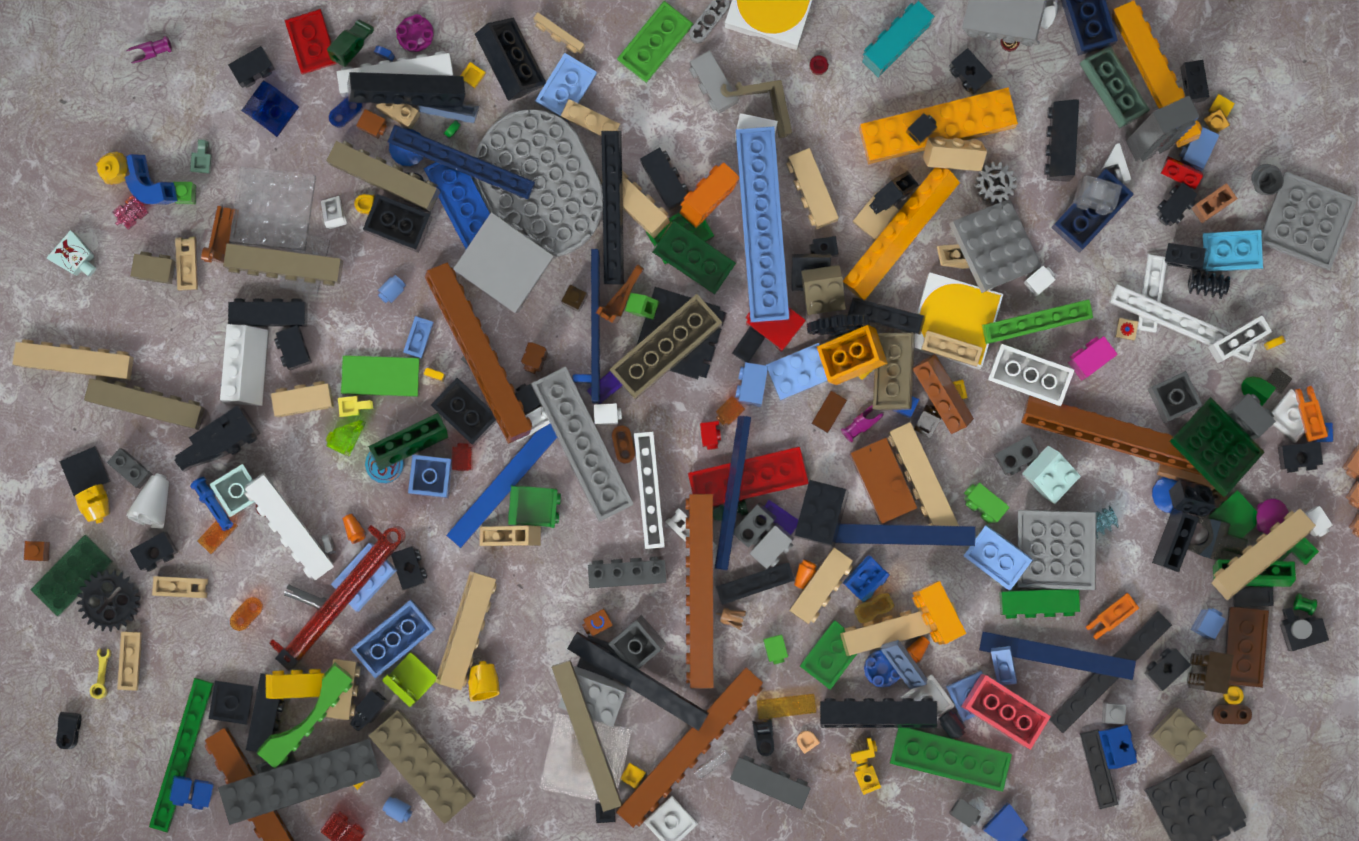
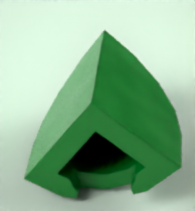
M1254 376L1247 377L1241 385L1243 395L1248 393L1255 395L1260 400L1259 404L1261 406L1266 403L1276 389L1266 380Z

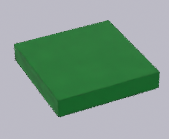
M1238 490L1208 515L1212 519L1216 518L1221 521V531L1233 544L1238 543L1257 525L1256 509Z

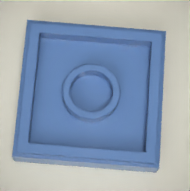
M981 670L946 686L962 722L975 717V715L961 706L980 675L983 674Z

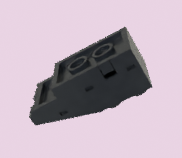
M237 405L190 436L189 439L192 445L177 454L174 461L180 470L186 472L192 467L221 459L229 454L235 455L242 450L241 446L246 443L249 445L256 441L260 432L245 409Z

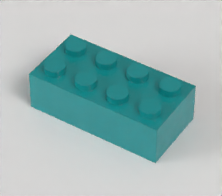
M919 0L915 4L911 3L904 10L903 16L896 17L891 23L889 30L885 29L879 34L875 44L870 43L865 48L862 63L878 78L931 26L935 16Z

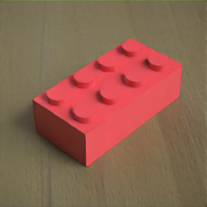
M984 674L980 675L961 706L1030 750L1051 717Z

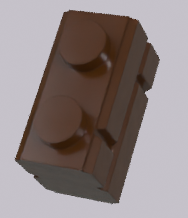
M528 342L525 349L526 353H524L521 362L524 365L523 369L525 371L536 374V371H542L543 361L546 360L548 352L545 347Z

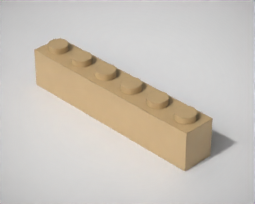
M22 339V343H15L12 365L18 367L131 380L134 358L128 356L129 352L117 351V354L109 353L110 350L98 349V352L90 351L91 348L79 346V349H71L72 345L60 344V347H54L53 343L41 342V345L34 344V341Z
M911 422L890 431L887 440L891 448L895 447L898 453L895 457L899 465L903 464L906 470L903 474L907 482H911L914 487L911 491L916 500L919 499L922 506L919 508L924 518L928 517L930 522L928 526H959Z
M1301 509L1295 513L1293 511L1289 512L1284 517L1285 521L1283 523L1277 522L1270 528L1271 532L1268 535L1264 533L1256 540V545L1246 547L1242 551L1243 555L1240 558L1234 557L1228 563V568L1225 570L1221 568L1214 574L1215 579L1212 584L1227 601L1315 528L1316 525Z
M470 571L437 674L436 683L457 690H462V686L466 685L468 679L466 675L467 670L473 664V651L477 649L479 644L478 635L485 625V620L483 619L491 606L489 600L491 594H494L496 590V579Z
M951 602V604H952V606H953V608H954V610H955V612H956V608H955L954 602ZM919 607L918 612L904 611L900 613V617L893 618L892 615L881 618L882 622L876 624L873 620L863 623L864 627L856 629V626L844 628L845 632L840 633L846 656L882 647V644L892 641H903L932 632L929 624L925 625L921 617L923 613Z

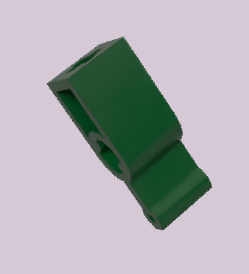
M358 19L350 30H344L327 48L330 59L346 67L362 49L364 40L373 33L374 27Z

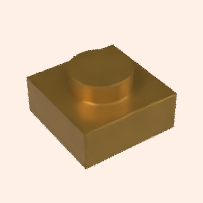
M1221 108L1204 117V121L1210 131L1218 133L1230 126Z

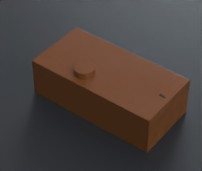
M886 438L849 454L880 524L917 509Z

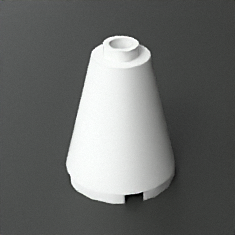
M158 473L155 476H150L126 515L128 519L144 526L148 524L151 525V528L163 529L169 481L166 480V476Z

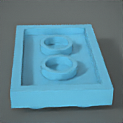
M1261 230L1203 233V248H1206L1209 252L1206 272L1263 269Z

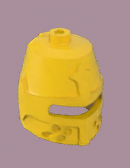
M120 152L105 154L96 163L97 172L106 184H120L126 181L125 177L130 174L127 159Z
M103 484L92 486L75 495L79 511L87 522L96 521V524L104 522L103 518L110 514L109 499Z
M480 661L479 665L471 667L468 681L471 702L490 699L500 694L499 678L494 664Z

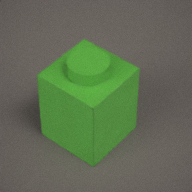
M173 182L178 200L175 202L176 204H196V185L193 182Z
M630 293L625 311L639 317L654 319L659 301L646 295Z
M782 634L763 639L769 662L773 661L774 665L785 662L784 658H787L788 655Z

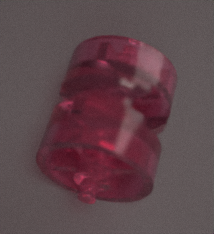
M133 195L124 201L125 205H119L112 211L117 218L115 224L117 226L123 224L128 230L137 224V219L141 220L149 213L144 207V203L137 200Z

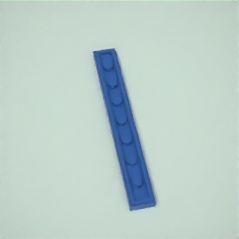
M551 424L539 429L449 531L446 536L460 548L463 547L510 493L511 485H517L557 439Z

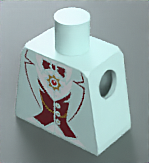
M71 230L47 257L51 262L76 276L82 271L89 277L96 270V267L90 263L94 255Z

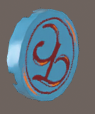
M370 452L365 461L366 472L371 479L385 484L399 478L404 466V462L401 460L379 471Z

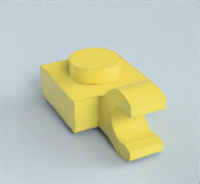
M358 396L338 398L339 417L360 416L359 410L373 409V401L371 400L359 401Z

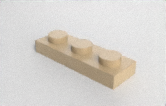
M537 12L533 18L536 28L542 32H545V30L551 34L550 37L556 42L560 43L562 41L567 45L566 48L572 53L578 52L582 54L585 49V45Z
M570 99L567 100L560 116L601 136V131H617L620 123Z
M930 331L926 332L921 350L975 367L978 365L983 349Z
M121 632L117 690L138 691L141 632Z

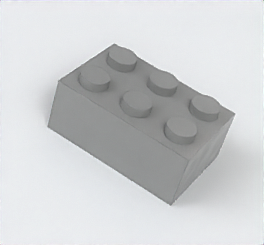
M573 666L592 720L613 727L627 686ZM561 698L558 707L567 710L563 698Z

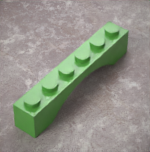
M334 662L322 676L320 695L310 714L292 729L270 735L258 749L257 754L274 768L278 765L282 766L289 757L287 755L290 751H296L301 745L300 740L304 735L308 737L314 730L313 725L325 718L327 715L326 710L330 706L333 708L339 702L340 694L343 691L346 693L352 687L353 677Z

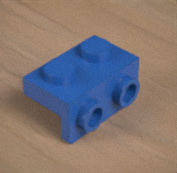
M868 555L842 583L858 599L865 602L873 596L879 586H882L887 581L890 574Z

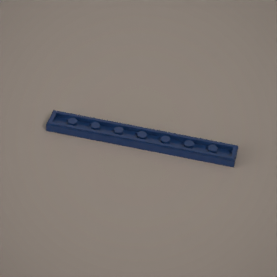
M395 124L388 139V143L529 200L536 183Z
M591 249L592 403L600 402V315L596 313L600 307V253L598 249Z
M738 416L715 569L727 570L729 567L751 417Z
M840 524L835 543L975 546L976 527Z
M982 631L979 651L991 653V648L1011 646L1012 656L1015 658L1133 680L1136 661Z

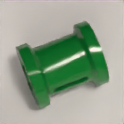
M1298 593L1293 602L1292 609H1299L1312 616L1317 607V600L1302 597V594Z

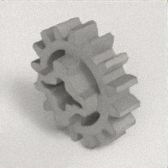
M992 162L990 168L985 165L983 167L984 171L978 172L981 177H976L975 181L979 182V184L975 188L981 190L978 193L979 196L985 195L984 201L989 198L991 204L995 200L1001 203L1002 198L1007 201L1009 199L1008 195L1013 196L1014 192L1011 189L1017 188V185L1013 184L1017 178L1012 177L1014 171L1009 172L1008 165L1003 168L1002 162L998 166H995L994 162ZM999 171V174H991L989 172ZM1005 176H1006L1007 179H1008L1009 185L1005 183V179H1004ZM997 179L999 180V185L995 187L993 186V181ZM984 182L987 183L988 190L985 189ZM994 192L1003 193L1001 195H992Z

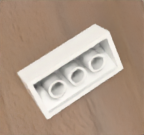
M227 324L220 400L224 404L262 406L268 330L247 325Z
M1000 343L988 380L1061 406L1074 369Z

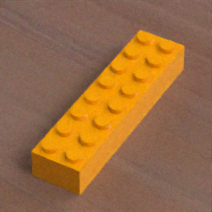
M1007 87L862 123L859 126V131L869 165L925 151L928 138L918 146L906 133V130L923 113L926 116H932L936 121L937 129L929 136L931 138L939 136L945 139L959 138L969 140L1014 129L1018 122L1009 88Z

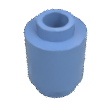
M394 275L378 289L380 293L378 297L385 303L388 301L392 303L404 291L403 288L406 285L400 278Z
M389 797L382 809L386 812V815L400 823L407 822L413 813L410 805L396 797L394 799Z

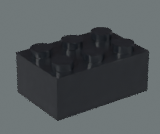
M377 194L363 230L368 234L419 253L432 221V216Z
M458 378L431 404L473 446L497 423L491 409Z
M809 480L794 536L835 547L849 491L845 488Z

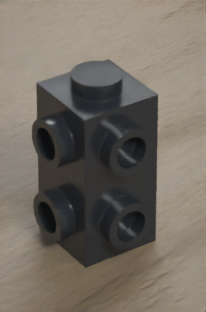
M1184 183L1179 186L1175 185L1169 192L1170 198L1167 201L1163 199L1157 207L1159 209L1156 213L1159 217L1158 220L1165 226L1169 225L1171 227L1174 223L1178 225L1185 217L1182 213L1186 209L1190 210L1197 202L1195 198L1198 194Z

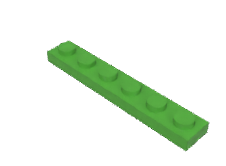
M1088 299L984 324L982 328L985 342L989 344L1092 319L1093 314L1090 300Z

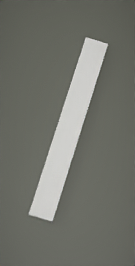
M1118 284L1109 301L1111 304L1209 346L1230 334V332ZM1252 343L1232 356L1246 362H1251L1257 344Z

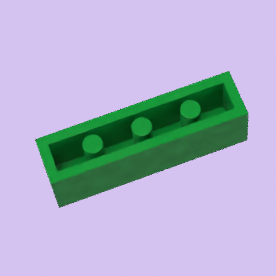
M1231 560L1216 561L1213 565V580L1215 579L1214 574L1221 568L1224 570L1228 568V563ZM1275 561L1246 586L1291 587L1296 581L1295 561Z
M1079 590L999 592L1000 615H1005L1006 619L1017 618V614H1025V618H1037L1036 614L1044 613V617H1056V613H1063V616H1075V612H1080Z

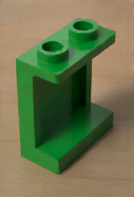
M511 485L508 525L517 524L555 528V524L559 523V512H556V505H560L561 493H557L558 490L556 488Z

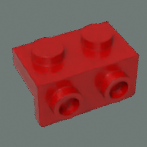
M1169 156L1164 161L1161 174L1184 183L1193 189H1196L1203 177L1201 171Z

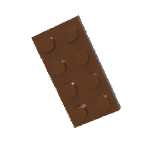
M1229 607L1225 654L1234 655L1229 685L1263 688L1269 610Z

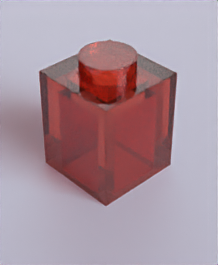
M457 443V447H452L453 471H473V448L469 447L468 443Z

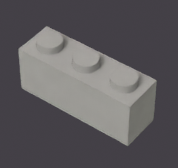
M710 50L690 61L691 68H689V71L693 78L697 77L700 84L698 86L702 94H707L709 97L708 104L713 111L716 110L720 114L738 103L737 96L725 97L722 95L720 90L722 84L727 85L726 89L729 92H732L733 89Z

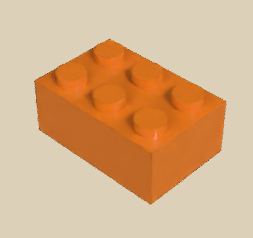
M724 162L720 166L715 165L709 172L710 175L706 179H701L696 185L697 188L694 191L691 190L681 203L682 209L680 214L695 228L735 189L739 181V176Z

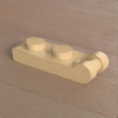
M178 237L175 239L177 290H198L196 237H189V239ZM189 246V251H183V247Z
M153 576L152 596L207 598V592L205 591L208 579ZM193 584H198V592H192Z

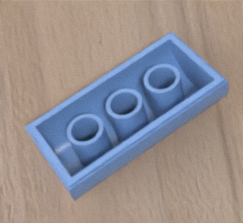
M409 600L353 646L351 650L376 679L432 633L435 627L413 600Z

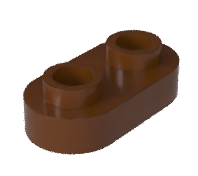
M617 426L612 432L615 454L619 462L627 464L632 462L635 457L631 432L626 426ZM624 432L625 438L620 439L618 434ZM623 451L629 452V456L627 458H624L622 456Z
M1220 704L1214 707L1212 717L1220 724L1244 725L1252 719V711L1245 705ZM1221 711L1226 712V717L1222 718L1220 716ZM1242 711L1246 714L1243 719L1240 718V712Z

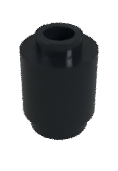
M949 710L938 718L941 722L940 725L951 739L954 737L958 739L966 733L964 731L966 728L965 724L955 712L953 713Z

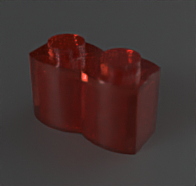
M341 811L339 813L334 812L320 830L331 841H361L365 836L363 833L364 829L357 823L351 824L348 821L349 817Z

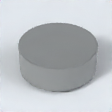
M1296 620L1291 626V632L1298 639H1306L1312 633V626L1306 620Z

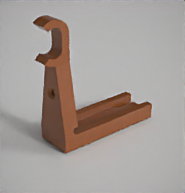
M217 206L209 247L203 248L201 260L210 263L212 261L224 263L226 245L231 243L237 215L236 209Z
M637 265L627 282L605 307L600 306L596 313L611 323H618L633 286L644 271V268Z

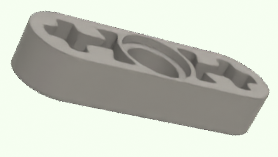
M712 0L690 29L689 37L692 42L699 44L708 37L728 11L729 0H723L725 1V8H719L717 11L720 14L719 16L716 14L715 9L718 5L717 1L721 2L722 0ZM706 15H713L715 21L712 24L705 23L704 17ZM701 23L705 27L701 32L702 37L694 38V31L698 32L701 29V25H699Z

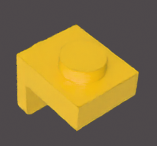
M866 737L868 749L850 753L851 761L861 764L868 762L867 758L875 757L874 752H877L875 740L871 741V737Z

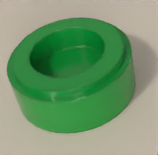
M455 120L444 132V135L448 139L451 138L461 127V124Z

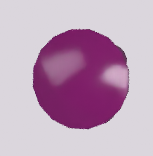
M419 14L405 18L396 28L399 44L410 52H420L426 49L434 38V29L431 23Z
M1274 498L1260 502L1257 505V530L1268 535L1273 525L1277 522L1283 523L1285 521L1284 517L1289 513L1286 505Z

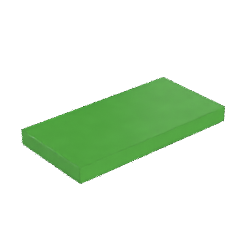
M663 1L619 55L617 61L647 84L694 24L666 1Z
M343 356L341 394L418 397L420 359Z

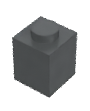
M960 797L949 812L950 815L969 828L972 825L975 826L981 818L979 815L981 811Z

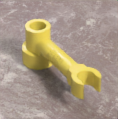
M99 648L97 650V656L99 657L97 683L93 684L90 688V695L95 699H102L107 695V689L104 686L108 658L111 656L110 649H107V655L102 657L101 649ZM102 689V693L98 695V690Z

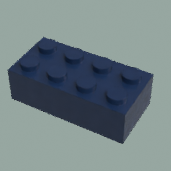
M1061 0L1078 56L1116 44L1118 39L1106 0Z
M1105 168L1051 228L1080 253L1134 193Z

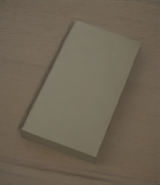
M913 332L878 333L888 364L874 370L873 409L911 410L915 334Z

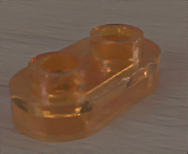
M256 597L246 599L230 618L231 627L236 631L247 629L263 611L262 601ZM253 603L257 605V609L254 611L251 610V604ZM240 617L244 620L242 625H239L237 622Z

